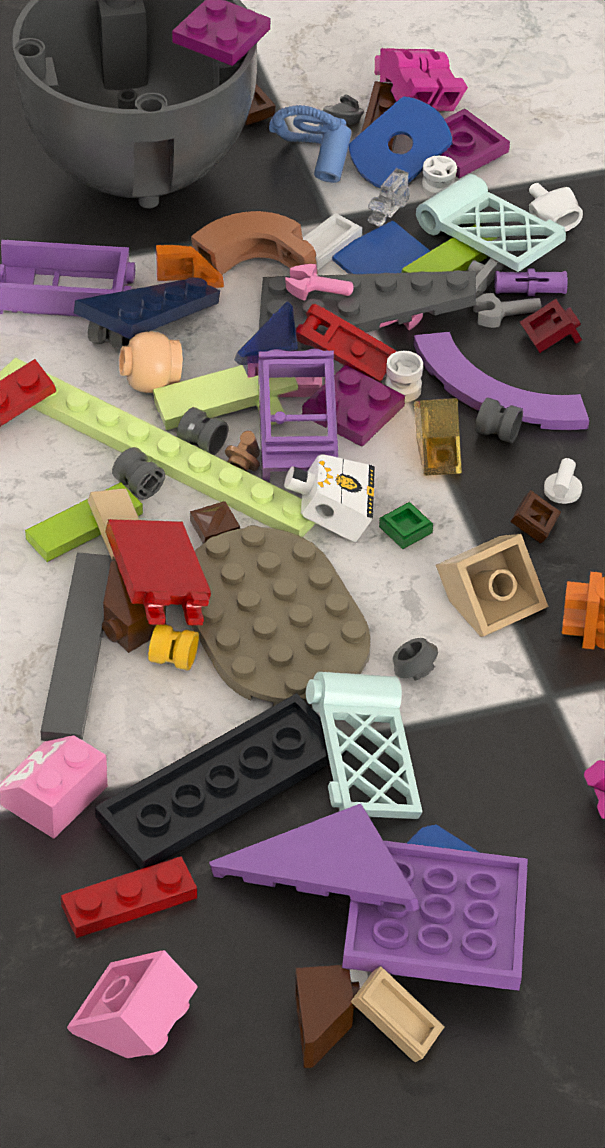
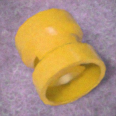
M156 625L149 645V661L163 664L167 661L174 663L176 668L190 670L198 649V632L188 629L179 632L173 630L171 625Z

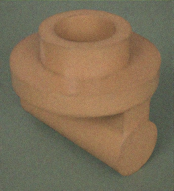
M244 431L240 436L241 441L237 447L227 446L225 454L229 458L227 462L247 472L249 469L257 471L260 463L256 458L260 455V449L252 431Z

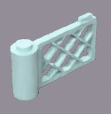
M473 174L465 175L416 208L417 220L428 234L437 235L444 232L517 272L566 241L565 227L550 219L544 221L488 192L485 181ZM490 206V207H492V208H494V209H496V210H498V211H500V212H480V211H482V210L485 209L486 207ZM500 222V226L480 227V223ZM505 222H521L524 225L505 226ZM476 223V227L461 228L458 226L460 224ZM533 235H545V236H547L548 238H546V239H531L530 236H533ZM526 236V240H506V237ZM482 237H501L502 241H486ZM527 250V252H525L519 257H516L507 252Z
M317 672L314 678L310 679L307 683L306 699L309 704H312L313 710L320 713L333 781H330L328 785L332 807H339V811L361 803L369 817L419 819L422 814L399 709L402 697L401 684L396 676ZM334 720H345L356 731L348 737L335 727ZM373 722L390 723L392 736L387 740L370 725ZM361 734L379 747L373 755L354 742ZM345 750L364 764L357 772L342 761L341 755ZM384 752L398 762L399 770L396 773H393L377 760ZM368 768L387 782L380 790L362 777ZM354 784L368 795L371 800L368 803L351 802L348 789ZM391 787H394L406 797L407 805L396 804L385 793Z

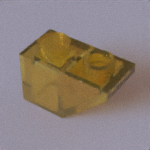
M457 398L414 401L416 440L423 475L462 473Z

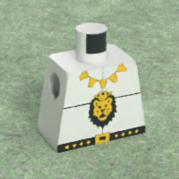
M322 454L317 456L308 471L294 466L289 469L284 487L302 494L301 514L304 518L354 542H357L373 519L374 466Z

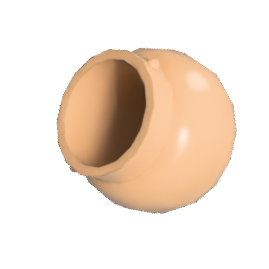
M150 331L136 334L130 339L128 346H122L120 350V375L127 376L129 385L133 389L144 393H153V389L180 382L183 361L181 343L179 340H169L166 335L159 332Z

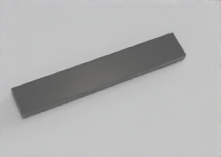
M77 552L40 731L42 741H50L73 735L83 740L104 631L102 627L104 622L103 602L110 564L114 561L110 555Z

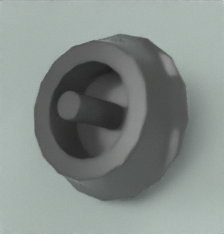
M347 94L341 96L340 102L342 103L323 108L324 112L344 119L347 122L346 125L358 124L361 116L364 114V109L359 108L358 101Z
M415 638L404 643L397 649L392 658L395 675L399 678L413 677L415 681L427 676L435 668L433 663L438 655L437 646L429 643L424 638Z

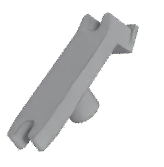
M499 237V238H497V239H495V240H493V241H502V240H501V237ZM491 257L485 265L475 260L472 261L468 271H476V298L481 296L495 279V272H500L506 265Z

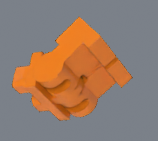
M590 571L589 583L567 581L562 634L584 636L582 648L594 649L595 645L605 649V576L602 577L601 572Z

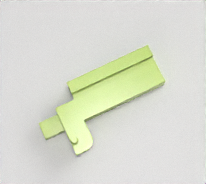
M243 365L153 389L154 403L166 430L177 428L183 415L192 407L206 412L208 418L257 406L259 411L258 376L248 378ZM295 377L269 378L271 415H275L279 411L284 412L277 395L298 390V383Z

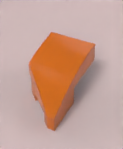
M156 245L157 281L185 280L194 277L205 280L207 285L214 288L224 287L223 276L193 247Z

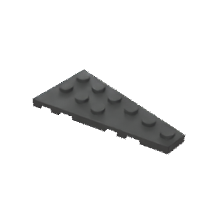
M476 271L317 275L319 277L352 282L354 286L353 293L350 296L314 290L308 293L305 301L295 297L286 289L285 277L290 278V276L263 277L257 344L258 359L259 352H268L273 349L288 347L289 351L303 349L302 343L297 341L292 333L298 324L305 322L307 319L306 312L312 304L325 308L366 333L379 330L381 323L397 320L398 324L411 322V316L425 312L439 315L475 306ZM319 325L316 331L324 336L328 328Z

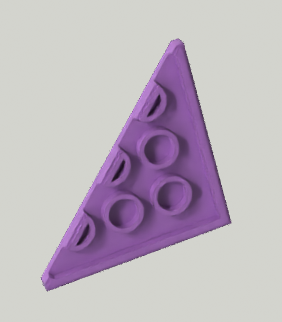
M361 803L209 862L213 876L218 878L233 875L242 877L243 881L247 883L275 887L276 883L295 886L299 892L329 896V892L349 895L352 901L381 906H383L384 902L405 905V909L409 911L420 909L416 895Z

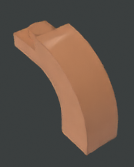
M251 211L228 215L209 223L191 236L193 248L221 275L238 263L252 258L274 259L283 263L288 268L305 264H316V251L308 241L303 240L301 224L286 216L275 213Z

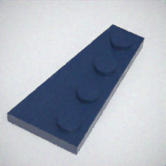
M192 277L175 282L75 300L73 313L131 339L138 333L149 332L218 304L220 290L207 285V282L201 278Z

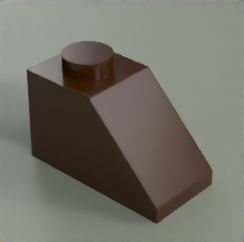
M114 560L110 564L103 602L104 622L102 627L109 640L117 642L129 653L151 640L156 625H149L143 604L131 603L117 562ZM163 606V611L166 617V606Z
M342 965L296 968L295 1000L304 1068L314 1067L352 1027L353 1009L357 1007L351 1001L360 990L359 981L351 982L350 969L342 968Z

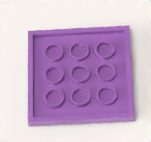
M384 841L416 895L420 909L409 911L402 904L384 902L383 906L350 900L342 968L373 972L381 966L392 975L519 991L522 977L528 859Z

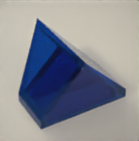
M288 301L237 352L234 360L239 365L258 363L259 352H268L273 349L284 351L298 350L293 306Z

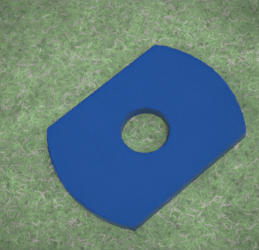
M403 96L349 143V153L355 168L366 181L383 190L398 193L423 171V164L427 158L441 155L452 145V135L446 121L435 108L418 99ZM400 134L408 136L413 142L412 148L404 154L393 153L388 147V142L393 136Z

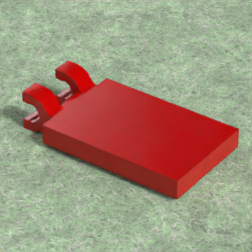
M108 519L105 533L132 604L144 605L149 625H164L166 617L163 606H169L170 604L182 605L187 625H203L204 617L201 607L208 606L211 591L183 521Z

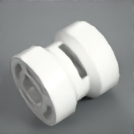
M398 351L391 354L387 359L386 372L388 376L386 377L385 385L405 395V402H411L421 395L422 358L411 351Z

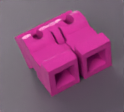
M380 48V55L375 56L374 73L375 75H380V82H392L391 92L396 102L405 96L423 101L437 111H454L468 88L463 78L454 77L449 69V59L442 51H435V49Z

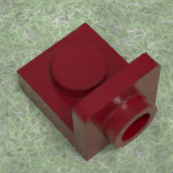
M557 299L520 321L524 331L539 353L567 335H570L576 344L582 341L576 328L581 326L580 321L570 307L564 310Z

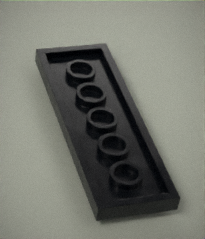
M296 693L95 806V817L141 869L156 865L329 765L321 717ZM346 750L341 755L342 757L346 755Z

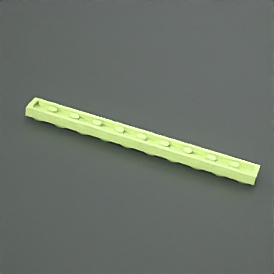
M15 357L0 371V380L27 363ZM46 373L53 381L57 391L31 408L121 453L132 447L139 448L147 455L148 462L152 461L158 464L164 470L165 475L219 502L226 501L229 507L271 528L288 531L303 537L314 526V522L304 518L301 514V498Z

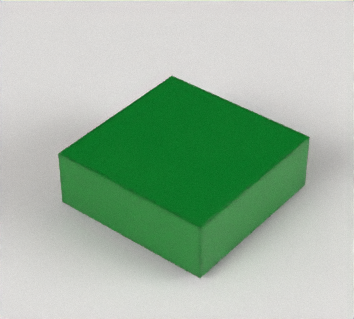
M410 502L379 518V527L402 549L433 533V523Z

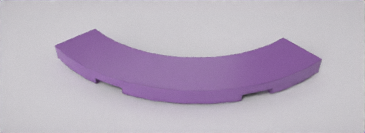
M450 332L414 335L415 350L422 358L423 365L429 374L435 375L444 384V389L448 393L475 410L479 411L483 401L489 397L498 400L500 405L505 408L510 405L523 408L522 421L541 424V429H588L589 418L580 394L550 395L509 386L486 375L470 363L455 345Z

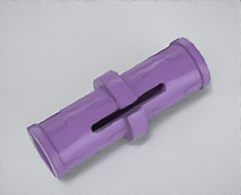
M527 268L526 272L496 271L494 279L495 294L527 293V296H535V293L566 294L567 272H535V268Z

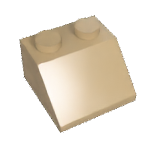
M522 534L496 537L436 564L449 602L480 637L491 634L549 607Z

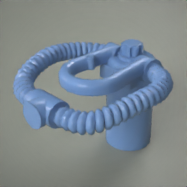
M305 105L289 106L278 110L270 121V132L276 133L287 142L305 141L306 143L321 144L314 176L325 182L336 183L340 181L351 138V129L346 126L347 122L323 110L320 111V109ZM297 115L293 120V125L306 133L289 131L284 119ZM303 122L314 123V124H316V125H317V124H320V125H319V126H311V125H307V124H305V123H303Z

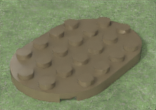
M251 525L211 537L195 550L210 588L211 596L208 606L201 607L204 617L203 625L191 626L194 631L198 632L199 641L216 671L233 691L250 701L252 697L273 702V706L297 693L312 708V704H309L306 699V687L308 681L313 679L317 672L362 673L370 657L371 637L367 621L329 559L314 543L288 531Z

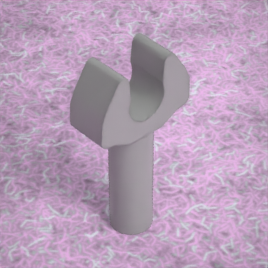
M487 293L476 298L473 312H478V325L494 328L500 327L504 316L538 311L541 309L540 298L500 302V299L494 293Z

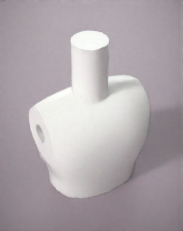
M534 183L530 186L529 193L535 198L529 204L530 214L544 221L550 219L565 227V232L580 223L583 210L579 207L569 187L548 192L539 183Z

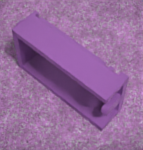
M15 240L1 241L0 314H3V310H8L15 313L23 311V313L78 316L73 313L75 300L132 290V286H128V283L134 284L136 265L135 262H129V247ZM35 275H54L52 286L34 285ZM60 276L114 279L112 289L58 286Z
M273 349L268 352H259L258 386L261 471L263 480L270 483V472H288L292 466L308 471L317 456L322 454L338 458L333 351H322L320 349L284 351ZM325 377L326 414L285 415L284 412L279 411L275 415H271L269 378ZM289 421H327L328 436L271 437V422L283 424Z

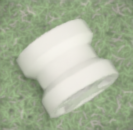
M440 155L427 158L423 164L424 177L421 186L423 192L432 197L453 184L457 173L456 162L449 157Z

